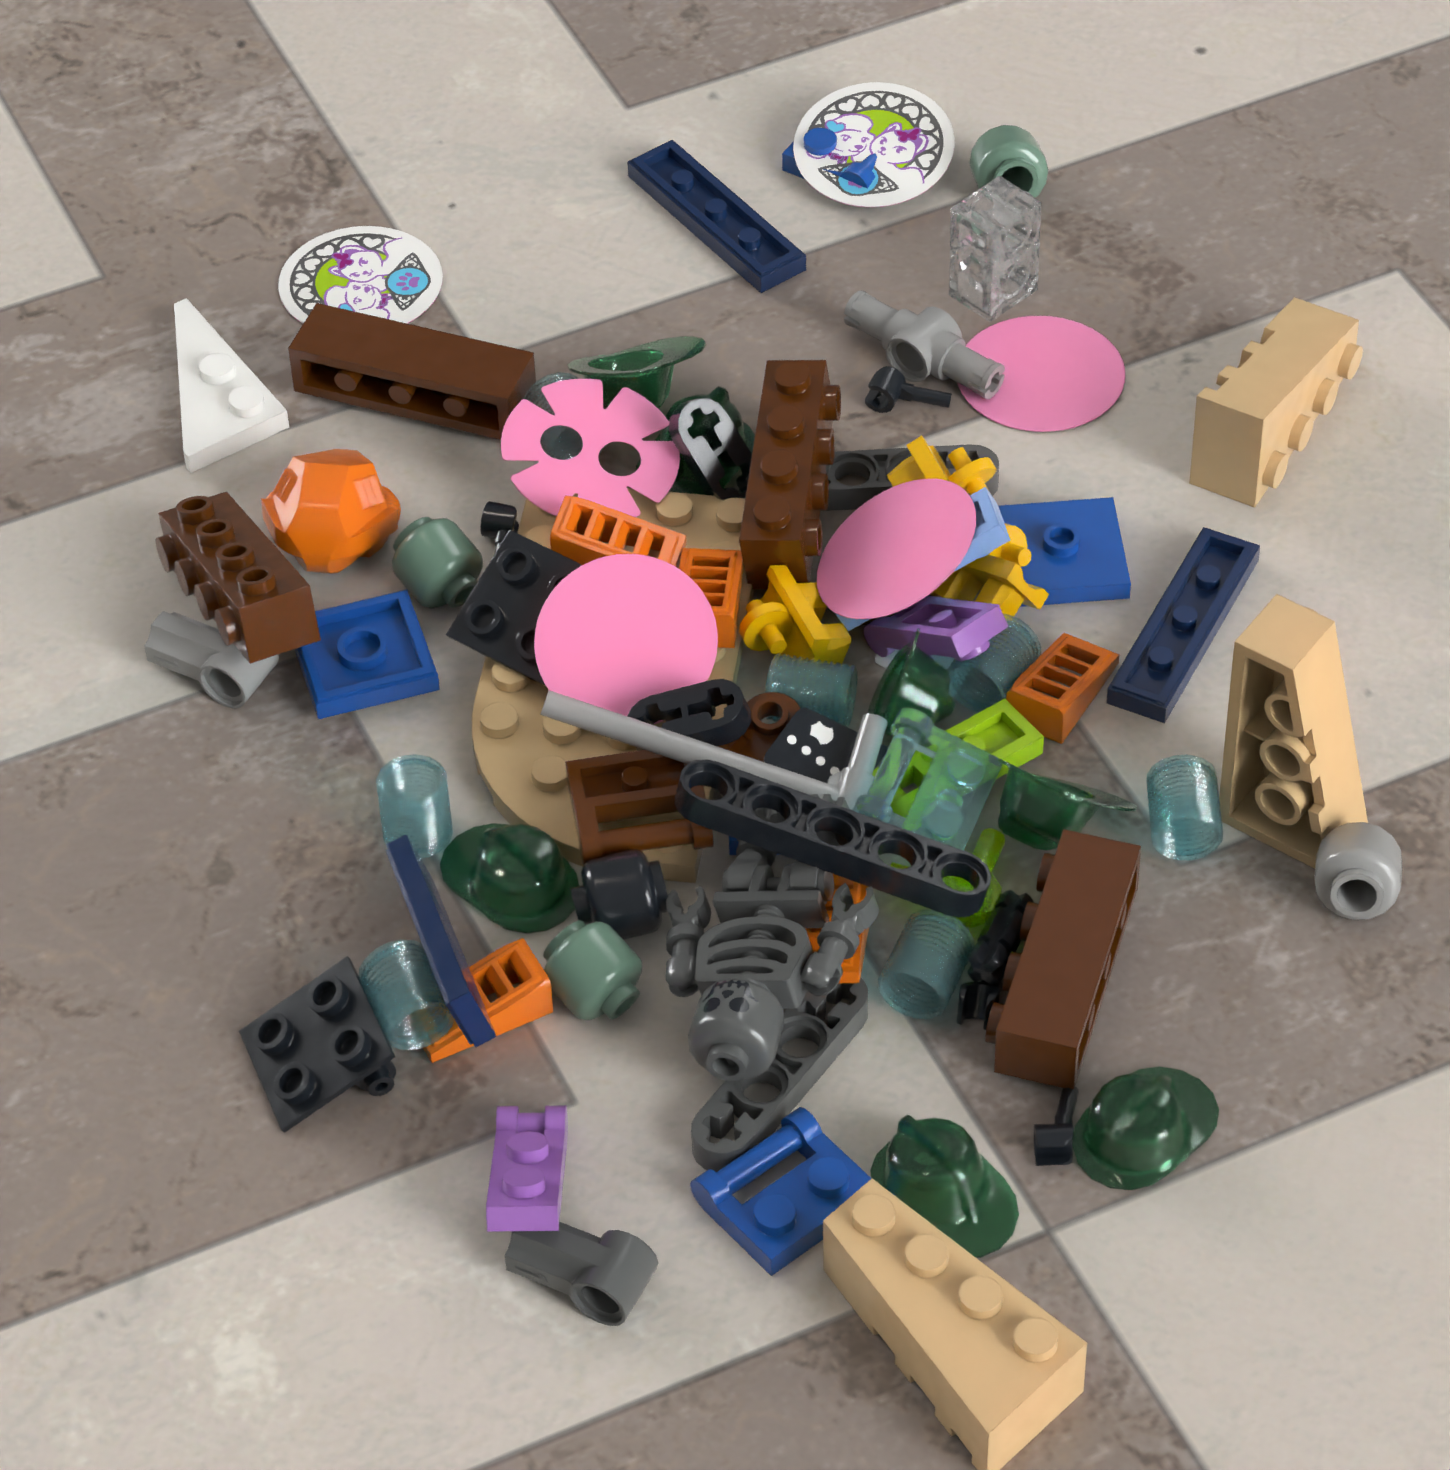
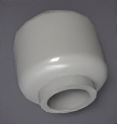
M1366 822L1346 823L1332 829L1322 839L1316 854L1314 879L1319 899L1327 909L1337 916L1351 920H1367L1384 914L1395 904L1401 889L1402 855L1401 849L1394 837L1380 826Z

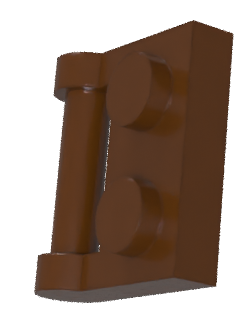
M647 750L565 761L566 778L578 834L582 864L584 865L586 861L630 849L646 851L692 844L693 850L714 847L713 831L685 818L599 831L598 823L678 812L674 803L681 771L687 764ZM703 785L690 788L695 795L706 799Z

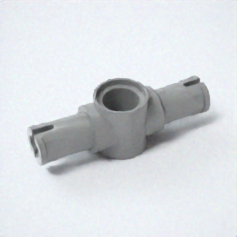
M863 290L854 293L846 304L844 314L847 315L844 318L845 324L881 341L883 348L886 350V356L890 365L899 370L906 380L921 382L928 375H932L940 380L950 378L985 399L992 398L1002 386L1005 377L1002 374L1005 371L1004 365L966 347L957 322L944 310L937 307H927L919 314L908 309L898 311Z

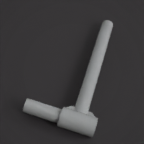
M550 690L547 693L540 714L686 764L696 760L716 761L808 795L818 794L819 798L822 799L824 794H831L832 799L835 801L838 797H844L850 810L864 815L866 814L875 784V778L872 774L888 723L885 718L879 715L864 714L847 768H843L840 772L831 775L827 783Z

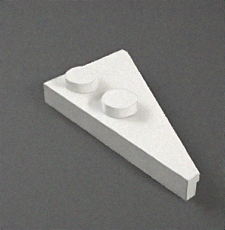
M186 298L174 303L183 452L186 469L193 473L288 429L289 421L287 410L190 301Z

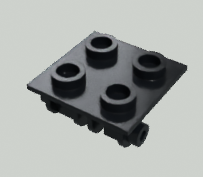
M509 529L446 633V636L546 686L540 675L534 650L537 620L546 599L563 578L582 566V564Z
M348 956L239 1030L279 1126L284 1133L355 1084L362 1090L368 1091L372 1096L387 1094L394 1087L393 1079L396 1075V1068L391 1060L396 1056L352 960Z

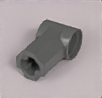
M559 1222V1231H512L510 1244L505 1254L507 1271L570 1295L571 1301L579 1311L588 1318L608 1326H619L625 1322L658 1266L656 1254L650 1246L628 1232L608 1230L600 1238L562 1222Z

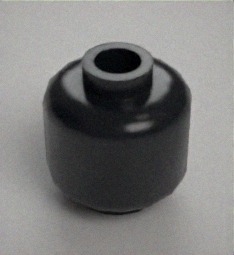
M630 849L593 858L585 862L581 870L583 885L570 888L578 920L583 921L586 925L596 921L607 923L623 940L653 933L659 929L662 922V913L668 912L666 906L668 894L659 860L649 862L643 851Z

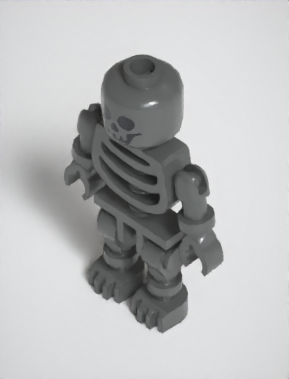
M811 794V796L819 798L818 794ZM824 794L822 800L850 809L844 797H838L835 801L832 799L831 794ZM768 808L753 810L756 816L764 821L772 823L785 821V818L775 810ZM820 831L816 833L823 842L830 845L841 846L848 843L842 835L836 832ZM737 839L739 842L736 850L737 858L724 871L722 879L723 892H715L712 901L720 924L708 929L704 933V928L708 926L712 912L705 891L701 886L695 889L698 899L693 905L688 906L686 914L683 912L684 909L678 893L672 890L668 894L666 906L673 927L667 933L666 950L672 958L666 962L665 977L670 991L677 997H688L698 990L701 993L688 1034L689 1051L699 1065L713 1076L726 1081L755 1078L769 1069L775 1059L784 1027L783 1009L798 1008L807 991L815 996H825L831 993L837 987L843 975L841 967L843 960L851 958L860 943L858 935L864 929L869 928L876 920L879 907L872 886L866 888L865 898L860 903L854 904L846 883L841 885L833 896V874L799 861L785 865L781 877L774 878L771 866L775 861L777 853ZM833 897V912L831 922H828L829 916L825 905ZM805 928H822L817 937V942L820 946L817 953L813 951Z

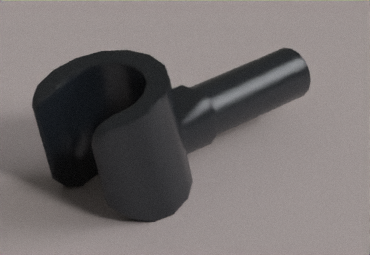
M885 366L876 371L869 382L868 387L871 390L865 398V404L873 411L879 413L891 411L898 399L949 408L952 393L917 387L914 384L906 383L904 375L894 367Z
M489 501L486 503L482 513L480 531L482 536L496 539V553L509 529L518 533L519 524L516 521L517 510L514 506Z
M983 979L980 982L961 984L957 1024L962 1025L966 1019L984 1020L983 1029L986 1030L991 1008L994 1002L999 1003L1000 989L998 986L1002 979L994 985L988 984Z
M1077 1087L1074 1089L1062 1088L1057 1112L1054 1117V1124H1034L1036 1166L1068 1165L1072 1163V1140L1074 1135L1072 1118L1079 1094Z

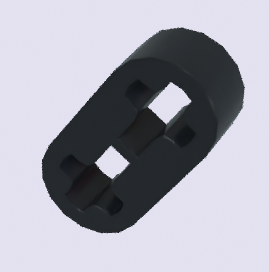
M708 398L693 399L680 404L673 411L669 420V432L675 446L705 494L715 496L720 500L746 498L752 453L727 412L719 403ZM691 413L696 417L702 415L709 417L711 424L704 430L713 445L712 448L703 436L691 437L687 429L694 423L690 415ZM719 455L727 467H740L742 475L736 479L737 486L739 487L738 491L734 487H721L719 480L724 477L725 470L716 456Z
M725 679L709 680L648 696L638 701L627 715L652 725L657 721L665 720L666 722L662 724V728L717 747L738 740L747 731L751 723V711L740 687L734 682ZM726 704L727 707L724 708L723 712L724 717L713 720L712 717L716 713L715 707ZM636 747L637 751L644 750Z

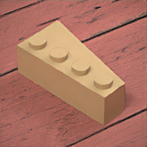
M1294 297L1264 328L1260 343L1251 340L1242 350L1238 368L1227 365L1218 374L1216 384L1220 385L1219 389L1216 391L1205 387L1197 395L1189 484L1254 508L1269 487L1276 489L1285 475L1288 460L1293 451L1301 452L1305 448L1311 436L1315 419L1319 414L1327 415L1330 412L1337 396L1339 384L1344 378L1351 380L1359 367L1363 353L1362 346L1356 345L1359 320Z
M1276 594L1234 641L1217 820L1315 869L1316 854L1320 843L1332 829L1346 823H1368L1335 621L1318 614L1311 608L1304 607Z
M871 1178L823 1220V1270L872 1334H879L895 1355V1364L910 1383L915 1381L935 1406V1416L951 1436L956 1434L972 1454V1464L977 1470H1000L1084 1392L1087 1342Z

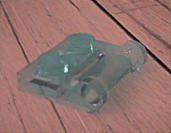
M902 708L898 711L891 726V733L894 737L866 795H860L857 798L852 810L964 851L1004 760L934 726L932 720L923 712L913 708ZM917 750L931 757L932 760L904 818L894 813L890 805Z

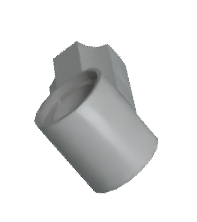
M164 611L161 612L151 624L150 635L145 644L147 661L198 680L202 688L212 699L230 708L241 707L279 662L278 654L250 664L234 644L227 646L224 643L217 628L176 612L171 614Z

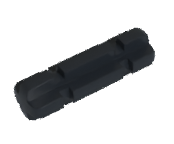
M1008 890L1000 895L994 906L995 909L991 912L977 939V943L968 956L971 966L967 973L974 982L983 979L988 984L994 985L1003 978L1009 955L1012 951L1016 952L1021 942L1020 929L1026 905L1028 902H1034L1029 894L1017 895L1014 891Z

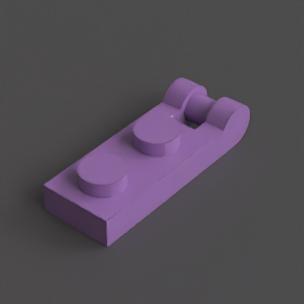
M926 596L919 602L895 613L891 617L876 618L867 624L863 630L868 645L881 657H887L896 650L922 653L923 656L937 655L955 658L957 661H965L985 652L990 647L989 639L1009 626L999 604Z
M566 1105L545 1106V1113H519L518 1106H497L496 1135L486 1202L487 1232L559 1231L568 1140Z

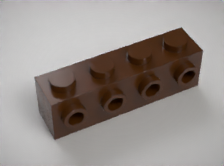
M315 304L288 347L295 392L499 440L502 438L503 428L510 413L520 401L526 399L534 403L537 397L534 352L324 304Z
M767 360L739 537L747 584H752V589H768L769 579L766 574L770 565H786L797 583H810L814 556H820L822 552L823 534L819 516L820 510H827L829 483L826 466L833 465L835 458V436L832 423L833 421H839L841 415L840 386L830 385L826 360Z
M227 491L210 497H189L180 501L176 508L158 513L163 536L157 537L155 543L163 568L167 573L171 571L176 573L184 594L196 597L199 609L205 620L214 619L224 643L227 646L234 644L250 664L321 640L310 585Z
M1063 829L1055 855L1044 853L1036 890L1042 892L1039 904L1034 902L1027 903L1021 923L1020 941L1025 942L1022 953L1012 951L1007 961L1003 979V991L1009 992L1005 1004L994 1002L988 1018L985 1042L995 1044V1073L1061 1088H1075L1138 890L1140 845Z

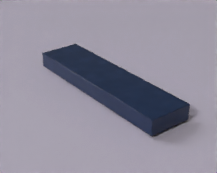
M670 140L627 161L628 177L760 293L806 271V254L674 140Z
M1205 527L1202 528L1107 688L1106 704L1162 723L1166 722L1258 563L1260 545Z
M405 834L386 844L388 849L385 851L445 1004L469 1044H474L476 1048L497 1036L434 880L409 837Z

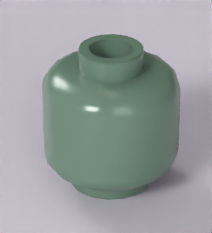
M1001 125L991 128L981 135L972 148L969 163L971 172L980 192L989 202L1000 207L1016 208L1028 204L1039 196L1046 185L1048 175L1046 158L1038 142L1030 132L1018 126Z
M422 517L408 525L398 535L393 544L395 551L392 559L393 572L421 605L427 608H437L448 603L450 607L455 608L466 602L477 584V578L483 568V558L481 552L456 523L447 518L432 520L430 517Z
M581 920L575 921L558 933L543 953V957L547 961L544 971L549 977L552 992L579 1019L592 1020L603 1014H606L611 1020L616 1019L625 1013L640 995V991L635 985L642 973V960L607 923L596 921L586 925Z

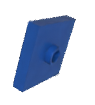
M1113 497L998 506L1004 523L1022 529L1026 536L1027 549L1031 551L1032 556L1029 564L1021 568L1026 583L1043 588L1049 593L1043 605L1130 599L1131 581Z
M407 590L315 611L321 640L295 649L318 719L440 690L438 673Z

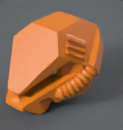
M332 449L293 456L288 467L284 469L273 492H270L266 499L261 498L263 520L274 542L283 551L294 555L301 567L307 572L338 573L351 565L359 557L370 558L384 546L389 535L398 530L401 514L399 500L390 489L381 486L373 463L359 451L349 449Z

